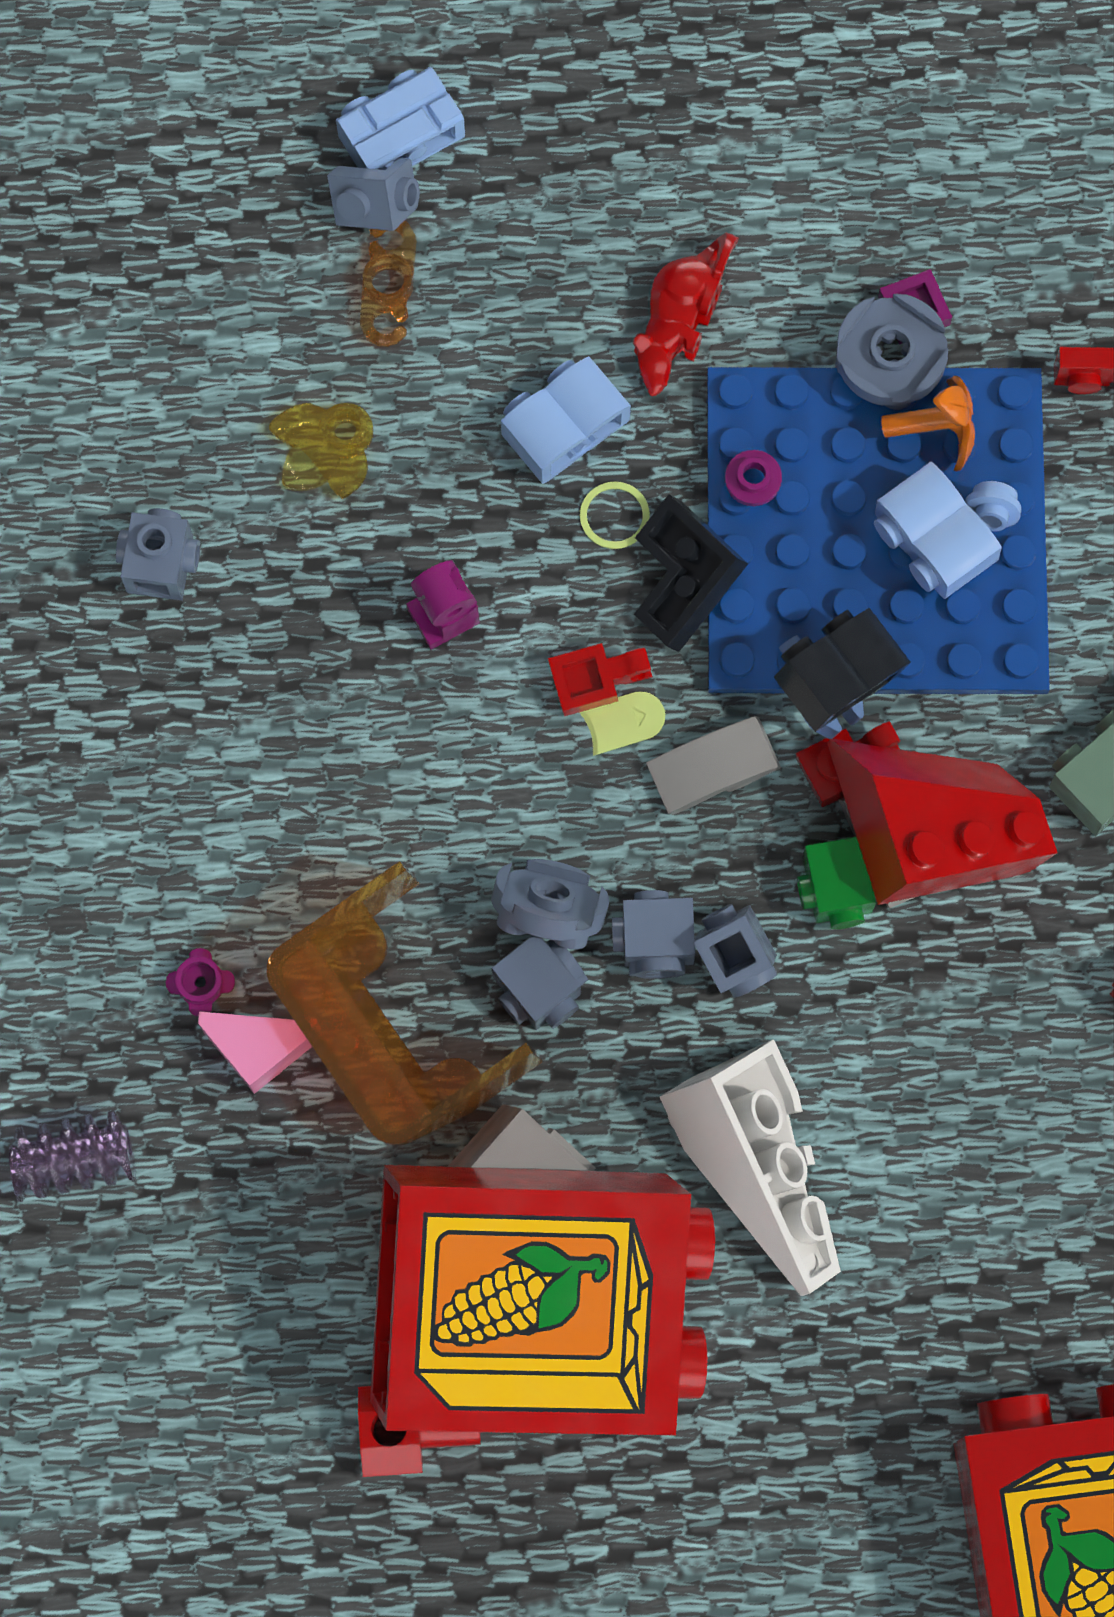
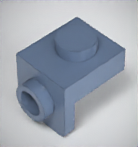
M398 158L386 170L337 166L327 175L336 225L394 231L418 207L420 189L417 180L414 178L412 162L409 158Z

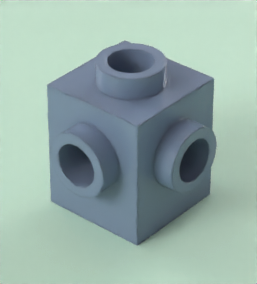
M160 508L149 509L148 514L132 512L129 530H120L116 545V562L122 564L120 577L126 592L129 594L183 601L187 572L196 573L198 568L200 540L193 539L188 520L181 519V515L177 512Z

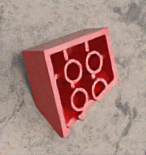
M831 739L827 742L878 905L1028 873L1058 853L1041 800L998 764Z

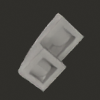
M757 716L716 730L646 762L668 814L671 815L687 810L723 791L731 792L744 787L781 768L760 718Z

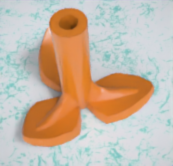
M959 376L947 379L946 382L949 387L933 398L936 408L882 416V430L885 438L948 428L955 432L958 437L959 447L958 459L953 471L962 470L973 449L975 428L971 420L973 404L969 390Z

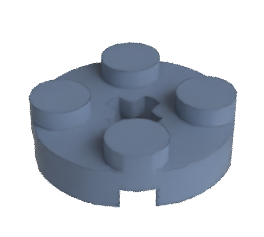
M893 294V298L875 300V297L863 300L846 315L840 326L835 361L837 371L841 374L846 385L864 400L877 405H885L893 410L906 408L911 402L920 400L928 395L937 386L944 374L948 360V348L942 320L929 305L906 294ZM895 339L902 341L901 353L905 358L899 361L896 359L887 361L881 357L882 350L877 346L878 343L883 341L884 343L891 344Z
M528 859L525 869L510 872L512 863L498 871L491 901L493 907L498 912L497 925L503 931L513 935L528 933L537 937L551 939L561 947L575 950L584 948L587 945L588 937L597 934L602 929L609 906V896L602 886L600 894L589 887L590 875L568 864L545 859Z

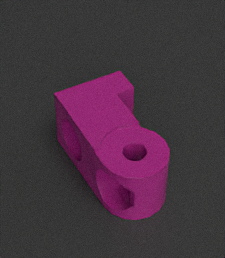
M447 560L432 566L411 582L410 586L417 598L406 603V608L430 650L480 624L477 600L467 588L453 560Z

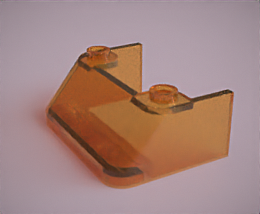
M400 861L277 947L267 963V978L271 987L369 1131L380 1141L395 1146L411 1143L470 1114L543 1062L537 1051L525 1043L482 1074L472 1063L460 1058L443 1060L425 1073L361 981L376 971L382 965L387 955V939L374 916L420 884L414 874Z

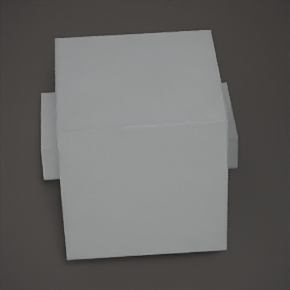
M503 1104L448 1165V1167L594 1171L596 1169L556 1130L552 1128L545 1130L522 1108Z

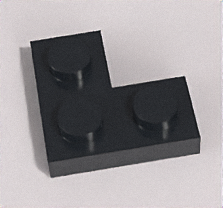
M668 494L635 537L668 571L634 615L668 648L680 652L748 563L680 499Z

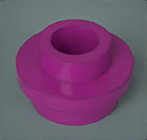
M747 450L736 455L728 464L725 475L726 487L730 495L739 503L747 506H760L770 502L780 490L782 472L777 461L768 453L759 450ZM749 469H758L763 473L764 479L760 483L752 484L744 479L743 474Z

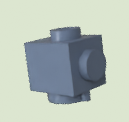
M647 890L635 893L634 900H623V917H612L613 952H624L625 967H629V976L644 979L675 978L685 974V965H694L693 898L669 899V893L666 891Z
M729 904L701 920L705 928L698 932L693 943L720 993L729 990L733 998L757 989L776 977L777 972L773 964L777 954L750 905L736 911L733 905Z
M534 935L491 968L493 979L505 992L498 997L500 1004L518 1025L528 1020L535 1030L539 1029L546 1022L554 1029L571 1017L579 1008L574 1000L581 995V985L589 980L567 948L559 946L554 940L550 939L545 942L541 937Z

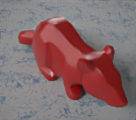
M725 232L698 255L679 258L668 263L655 277L650 293V320L646 327L645 334L639 333L633 338L634 352L638 356L639 373L650 396L658 395L667 386L672 360L678 353L684 351L686 359L694 362L702 340V333L696 331V327L698 324L709 325L723 285H721L724 269L732 250L739 240L734 234Z

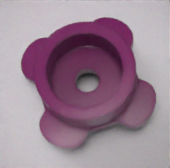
M204 948L192 950L189 958L178 967L177 971L170 972L166 978L168 992L172 995H180L189 1004L190 1013L196 1017H199V1012H211L212 1004L222 994L232 992L235 987L233 974L229 970H221L212 960L210 951ZM200 977L206 980L205 986L201 988L195 985L196 979Z

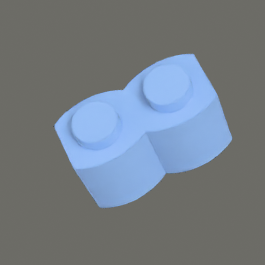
M589 356L577 363L573 360L562 363L548 377L547 382L549 385L533 395L529 392L518 395L503 411L505 417L501 420V435L542 484L550 481L630 420L631 405Z
M929 462L877 500L875 515L878 519L874 521L877 532L889 547L895 549L899 546L910 556L913 561L909 564L910 571L919 585L927 592L935 589L939 595L946 599L999 560L1002 547L994 534L976 512L965 503L955 486L933 462Z

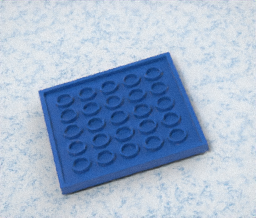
M708 367V526L748 563L708 615V693H785L774 679V676L786 664L781 658L782 652L779 647L796 635H798L800 640L809 636L812 642L815 643L825 637L821 629L842 612L849 610L855 617L868 608L872 610L911 661L895 679L874 694L1049 693L1041 368H945L941 380L928 395L920 400L911 402L906 408L893 410L885 405H877L859 397L846 385L837 368ZM959 376L966 384L973 404L971 419L975 428L973 449L962 470L953 471L957 463L959 447L958 437L955 432L948 428L885 438L882 430V416L936 408L933 398L949 387L946 382L947 379ZM747 450H759L768 453L777 461L782 472L779 492L770 502L760 506H747L739 503L730 495L725 483L728 464L736 455ZM929 462H933L946 475L964 501L973 492V488L977 484L985 481H997L1014 488L1018 494L1017 500L1021 504V515L1016 524L1006 527L1001 531H991L1002 547L999 560L946 599L939 595L935 589L927 592L919 585L909 568V564L913 562L910 556L899 546L895 549L889 547L881 538L874 525V521L878 519L875 515L877 500ZM749 469L743 474L744 479L752 484L760 483L764 479L763 473L758 469Z

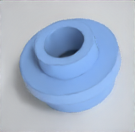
M997 481L981 482L973 488V492L965 500V503L976 512L991 531H1001L1006 527L1016 524L1020 519L1021 504L1017 500L1018 494L1014 488L1005 483Z

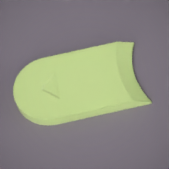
M633 692L618 697V702L579 712L591 733L593 756L650 739L661 731L665 722V710L661 701L647 692Z

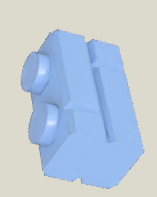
M431 67L418 74L415 70H408L399 74L390 82L389 90L371 100L368 96L354 99L343 108L342 116L336 119L338 137L358 168L386 170L398 158L411 159L412 166L465 137L462 113Z

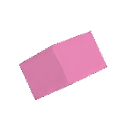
M199 1012L198 1024L202 1031L254 1094L313 1047L319 1038V1029L314 1021Z

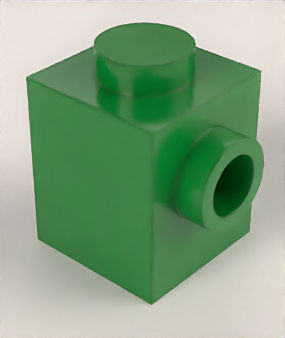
M857 837L805 846L802 859L806 875L797 876V887L802 909L813 908L816 923L830 921L831 929L850 928L864 923V914L873 912L876 900Z

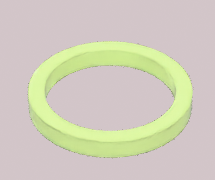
M607 482L598 485L586 495L580 509V522L585 534L597 545L609 549L625 548L637 542L635 539L636 535L650 518L648 503L644 496L635 487L623 482ZM610 489L624 490L632 494L640 503L643 513L642 523L637 532L628 539L607 541L597 536L591 530L587 520V510L593 498L603 491Z

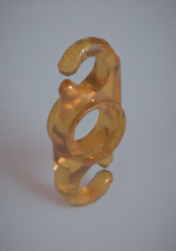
M403 221L395 229L403 238V242L399 247L386 250L378 241H373L368 246L370 261L366 264L363 271L360 328L367 341L379 347H389L398 344L407 335V329L402 325L387 334L380 333L374 327L375 318L382 314L390 313L400 323L405 322L408 318L406 305L413 291L417 237L410 224L406 221ZM370 229V235L376 239L388 230ZM390 269L399 272L404 278V283L394 293H381L372 285L374 277L383 270Z

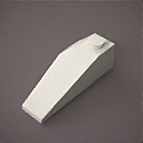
M774 1040L765 1042L699 1073L660 1096L669 1122L674 1128L684 1151L800 1296L812 1293L841 1272L825 1204L818 1197L807 1195L805 1186L807 1166L815 1165L811 1145L797 1147L795 1144L789 1114L803 1112L797 1088Z

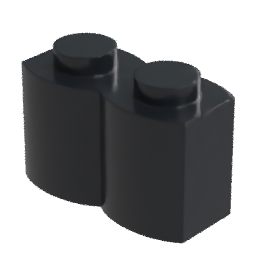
M870 608L855 617L849 610L842 612L821 629L825 637L813 643L809 636H806L781 655L786 664L774 676V679L814 732L831 723L854 705L880 690L895 679L911 663Z

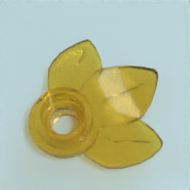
M302 403L283 411L269 424L270 432L276 438L292 447L287 455L282 471V484L284 488L293 491H309L319 488L328 482L333 492L341 499H344L363 484L368 472L364 451L372 442L374 429L369 414L360 406L352 403H340L326 410L311 403ZM344 423L352 424L356 428V433L351 439L342 440L335 434L338 426Z

